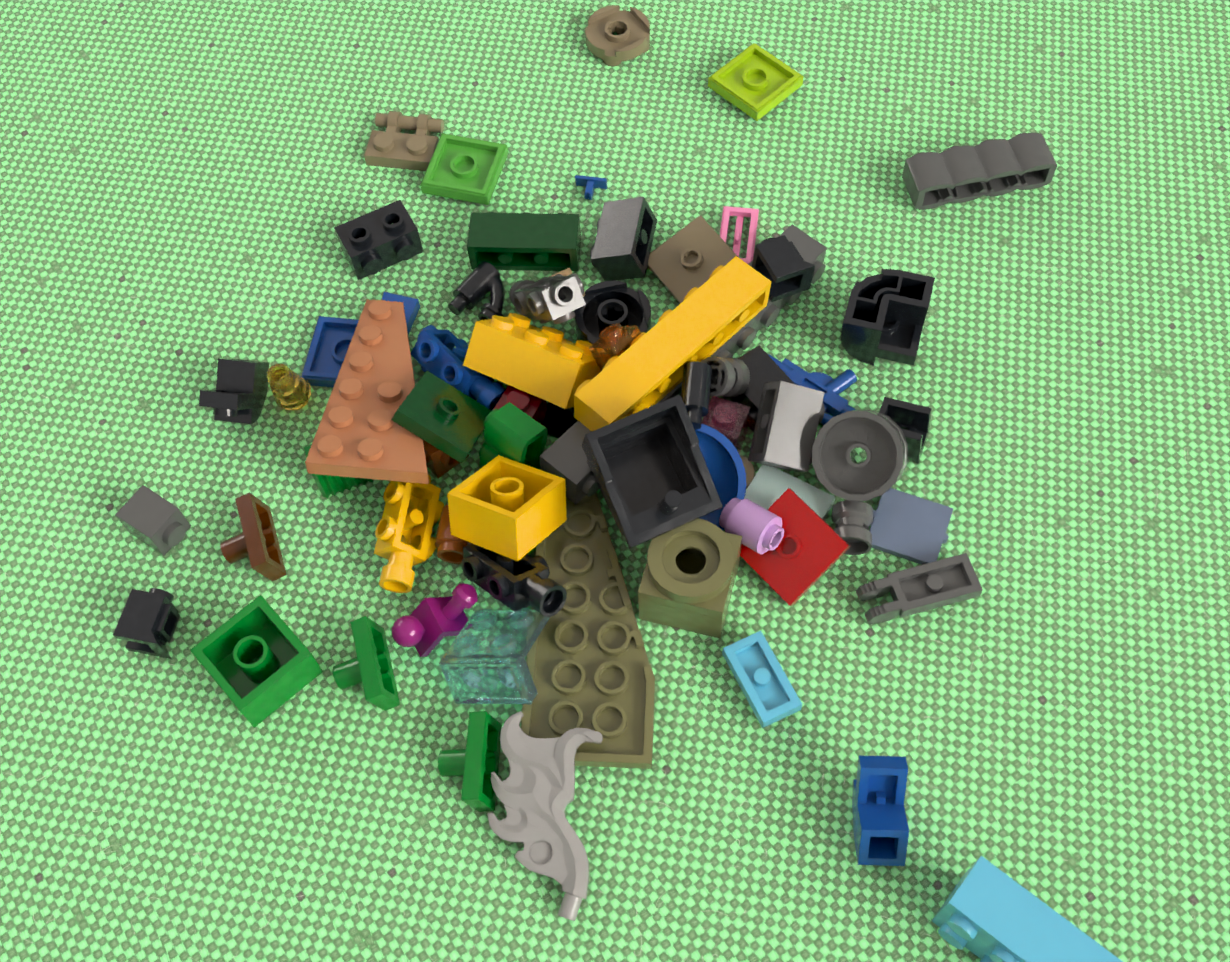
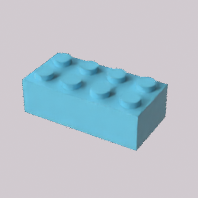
M982 856L962 876L932 919V922L940 927L938 933L944 940L960 950L966 947L981 959L980 962H1123Z

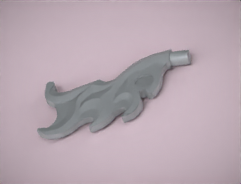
M520 711L511 715L505 721L500 733L501 749L508 758L511 770L509 777L502 781L495 772L491 773L492 788L498 799L504 804L507 817L499 820L494 813H488L489 826L501 839L512 843L524 844V849L517 851L515 858L523 866L535 873L554 878L562 885V891L565 894L558 916L575 921L582 899H587L589 860L582 841L566 819L565 810L567 805L574 801L575 755L577 749L585 742L600 744L603 741V736L600 732L591 729L574 728L566 731L561 737L534 738L525 734L520 728V721L524 716Z

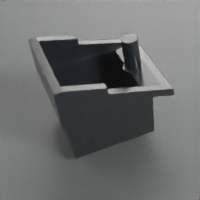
M680 394L587 433L582 443V448L587 457V464L622 536L626 539L629 549L723 507L698 445V437Z

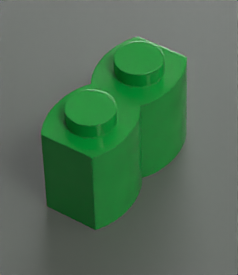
M510 402L500 409L492 410L486 417L483 425L485 428V442L479 450V468H482L500 455L540 470V455L547 442V428Z

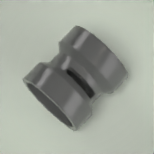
M707 357L701 361L709 364L712 368L710 397H738L748 388L750 372L742 360L737 358Z
M847 500L833 505L832 522L835 524L834 531L851 546L844 554L861 555L869 552L872 548V534L868 530V527L873 522L872 506L862 501Z

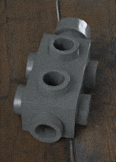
M575 273L568 276L557 274L553 277H544L536 282L532 280H519L512 285L509 293L510 300L517 312L531 320H539L540 324L552 320L554 324L568 321L576 316L574 310L586 305L583 298V283Z

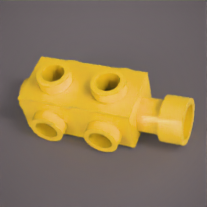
M429 475V484L390 481L385 489L384 511L382 519L375 530L377 541L374 554L388 560V564L382 567L379 580L380 587L394 593L411 592L415 578V572L412 570V567L425 562L435 551L436 538L432 537L431 534L434 523L440 519L444 503L439 501L441 488L431 484V477Z

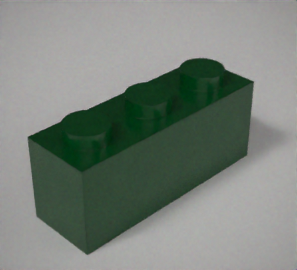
M471 212L467 240L471 270H474L480 262L486 261L497 270L562 271L570 268L571 271L579 272L581 246L579 214Z

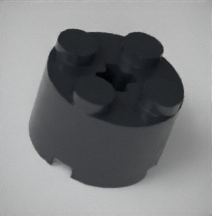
M604 281L591 286L585 291V296L583 297L586 305L574 310L577 340L596 345L598 347L597 352L608 356L609 359L615 355L620 356L630 347L638 334L641 332L647 333L651 329V306L647 296L639 289L637 292L627 287V283L622 281Z

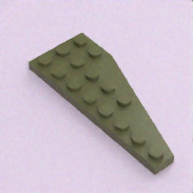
M597 492L590 497L586 495L576 505L566 497L567 521L536 546V555H540L546 560L550 571L548 578L565 588L567 598L563 608L552 617H544L531 607L522 708L524 716L521 719V729L525 734L534 738L561 737L566 731L574 728H587L598 731L603 736L602 743L585 742L581 744L576 751L575 766L652 769L655 677L648 661L629 593L608 532L606 519L602 512Z

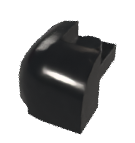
M882 269L881 274L867 277L861 282L857 281L850 294L840 336L841 344L847 353L857 360L873 366L875 357L914 366L935 278L901 270Z

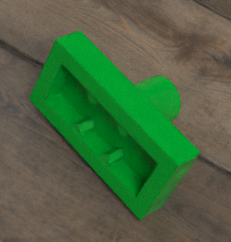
M366 616L351 621L357 657L333 666V677L337 686L344 690L362 683L366 701L384 711L399 706L400 701L384 628Z
M486 711L469 712L466 749L441 750L438 756L440 775L442 777L463 776L461 800L478 812L495 811L496 794L492 788L491 773L495 772L498 775L502 724Z

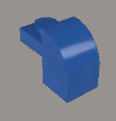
M859 755L857 779H853L852 797L854 842L858 865L905 866L909 827L904 808L908 775L906 757Z

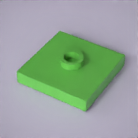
M442 133L420 184L422 193L489 205L508 156V146L501 143Z

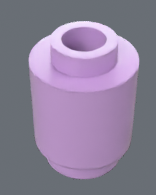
M731 499L720 515L719 525L725 529V532L742 536V544L759 554H764L768 550L773 551L783 539L782 518L749 499Z

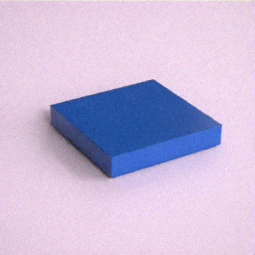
M318 317L301 376L304 385L334 387L359 320Z

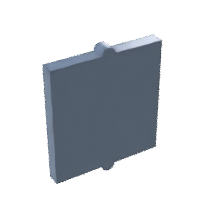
M890 488L881 496L877 510H873V522L869 530L872 534V548L921 565L937 561L942 544H945L949 538L946 530L954 508Z

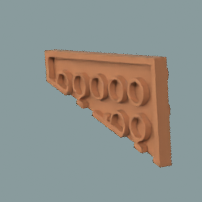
M366 300L306 458L305 465L308 474L429 484L423 439L392 421L399 406L415 387L403 302Z

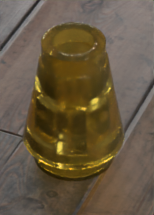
M275 364L269 368L267 380L269 381L276 404L285 410H299L303 408L310 399L311 387L309 382L284 364Z

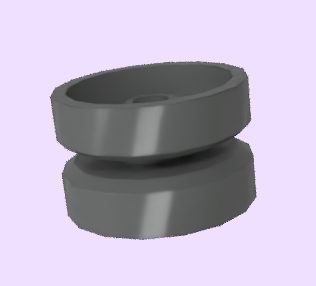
M851 410L832 417L819 430L812 446V465L818 480L831 494L847 501H867L883 495L901 479L908 463V443L902 429L889 416L875 410ZM860 447L865 450L867 457L866 460L857 463L854 460L857 454L853 450Z

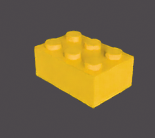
M509 313L507 317L493 315L492 319L475 322L463 366L564 409L574 407V393L583 381L587 379L592 380L597 376L609 359L608 356L597 352L598 347L582 340H577L576 343L563 338L564 333L562 331L543 326L542 329L530 325L531 319L520 314Z

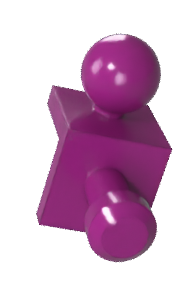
M460 583L452 591V596L424 598L410 615L402 616L394 622L391 630L394 641L402 647L415 646L420 657H427L444 637L470 634L474 629L463 610L465 608H472L478 601L475 588L469 584Z

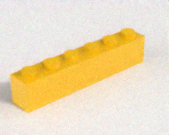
M737 256L725 266H718L712 272L709 279L699 288H692L685 296L683 302L675 309L665 311L657 324L647 333L641 332L638 334L625 352L620 356L615 355L610 358L597 376L592 380L587 379L578 386L574 393V418L590 431H594L656 405L683 381L685 364L694 361L701 362L705 358L710 357L767 306L772 281Z

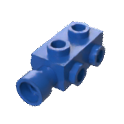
M433 325L423 328L411 351V355L421 364V369L424 372L429 371L492 411L506 389L498 382L493 383V378L463 366L468 349V344L465 340L458 339L449 330H438Z

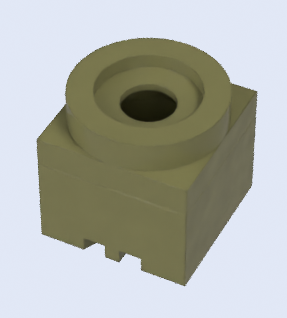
M698 518L652 539L648 548L647 563L638 590L639 619L721 639L732 589L739 568L742 536L724 532L717 525Z

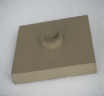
M700 215L652 251L647 267L680 304L692 288H699L709 279L712 272L718 266H725L737 255Z

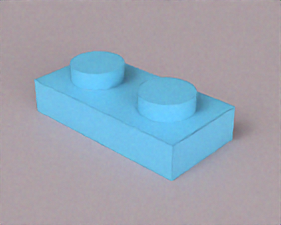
M761 631L723 648L722 655L762 728L801 710L802 703Z

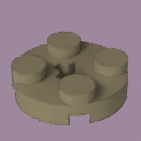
M619 5L603 7L595 11L588 19V26L585 28L586 46L593 55L603 59L604 64L618 66L622 61L634 59L649 50V20L644 13L633 7H630V12L620 10ZM616 31L618 34L621 35H613L612 32Z

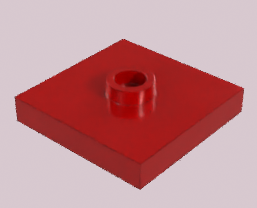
M788 488L768 508V511L782 518L784 536L781 543L773 551L768 550L764 554H759L741 544L740 556L789 606H793L851 546L791 488Z

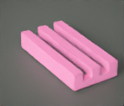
M723 206L720 237L725 243L727 242L730 216H737L733 252L738 257L740 254L744 217H751L746 258H740L749 264L754 256L759 209Z

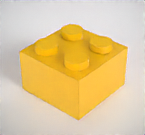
M500 455L447 493L451 535L515 561L522 559L567 521L565 478Z

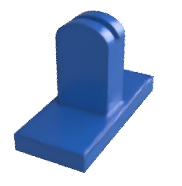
M575 176L576 186L586 187L584 198L587 200L588 198L592 200L595 188L607 189V178Z

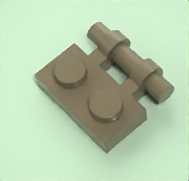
M389 111L388 114L376 113L375 125L377 127H385L386 131L372 130L364 154L366 165L426 171L439 141L437 136H430L431 132L443 133L444 120L432 118L430 114H419L418 117L402 115L400 111ZM402 129H405V130H415L416 133H415V134L401 133V130H402Z

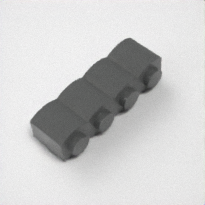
M1020 133L1009 140L988 139L976 146H952L941 153H917L906 159L902 178L915 209L926 210L942 206L948 202L963 203L975 200L981 196H1000L1016 189L1031 190L1051 183L1057 164L1041 133Z

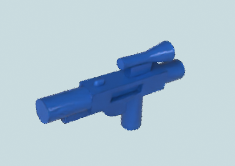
M768 354L794 384L825 392L823 398L825 412L821 422L823 425L832 417L847 411L856 410L848 405L849 401L839 395L857 381V377L852 370L847 369L833 379L821 372L808 373L786 358L781 362Z

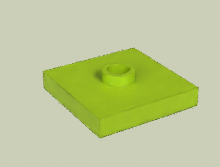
M753 43L708 78V87L758 121L803 85L804 76Z

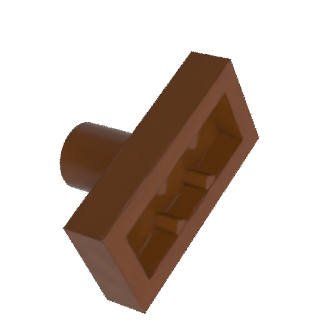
M250 492L236 498L235 501L243 532L221 542L220 547L223 556L230 564L249 556L251 568L271 581L287 575L270 507Z

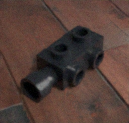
M468 542L467 546L463 547L462 570L464 576L514 612L531 606L544 617H552L563 608L567 592L563 586L548 578L550 574L549 566L542 556L536 555L531 557L526 554L519 561H515Z

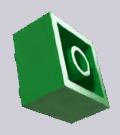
M261 595L190 649L192 654L254 728L323 672L312 653Z

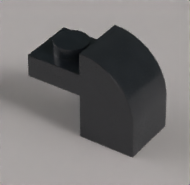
M218 359L216 389L200 390L199 406L212 407L214 420L245 424L255 423L261 414L267 395L269 362Z

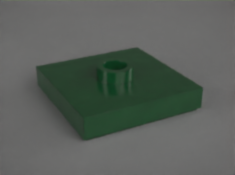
M426 371L399 406L392 421L458 462L463 463L485 429L483 426L484 421L491 410L434 374Z

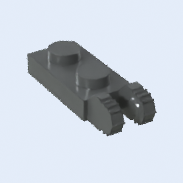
M967 553L889 573L886 578L868 582L855 591L858 599L861 601L880 598L890 592L893 602L875 606L865 613L867 622L870 625L890 621L898 615L902 618L976 598L981 595L983 589Z

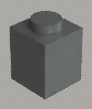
M144 485L115 514L130 534L163 556L173 546L178 545L183 540L186 531L191 527L178 507Z

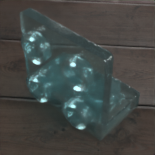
M522 608L516 612L513 610L493 611L492 609H482L474 612L439 662L455 704H532L538 692L525 657L550 617H544L536 610H530L529 608Z

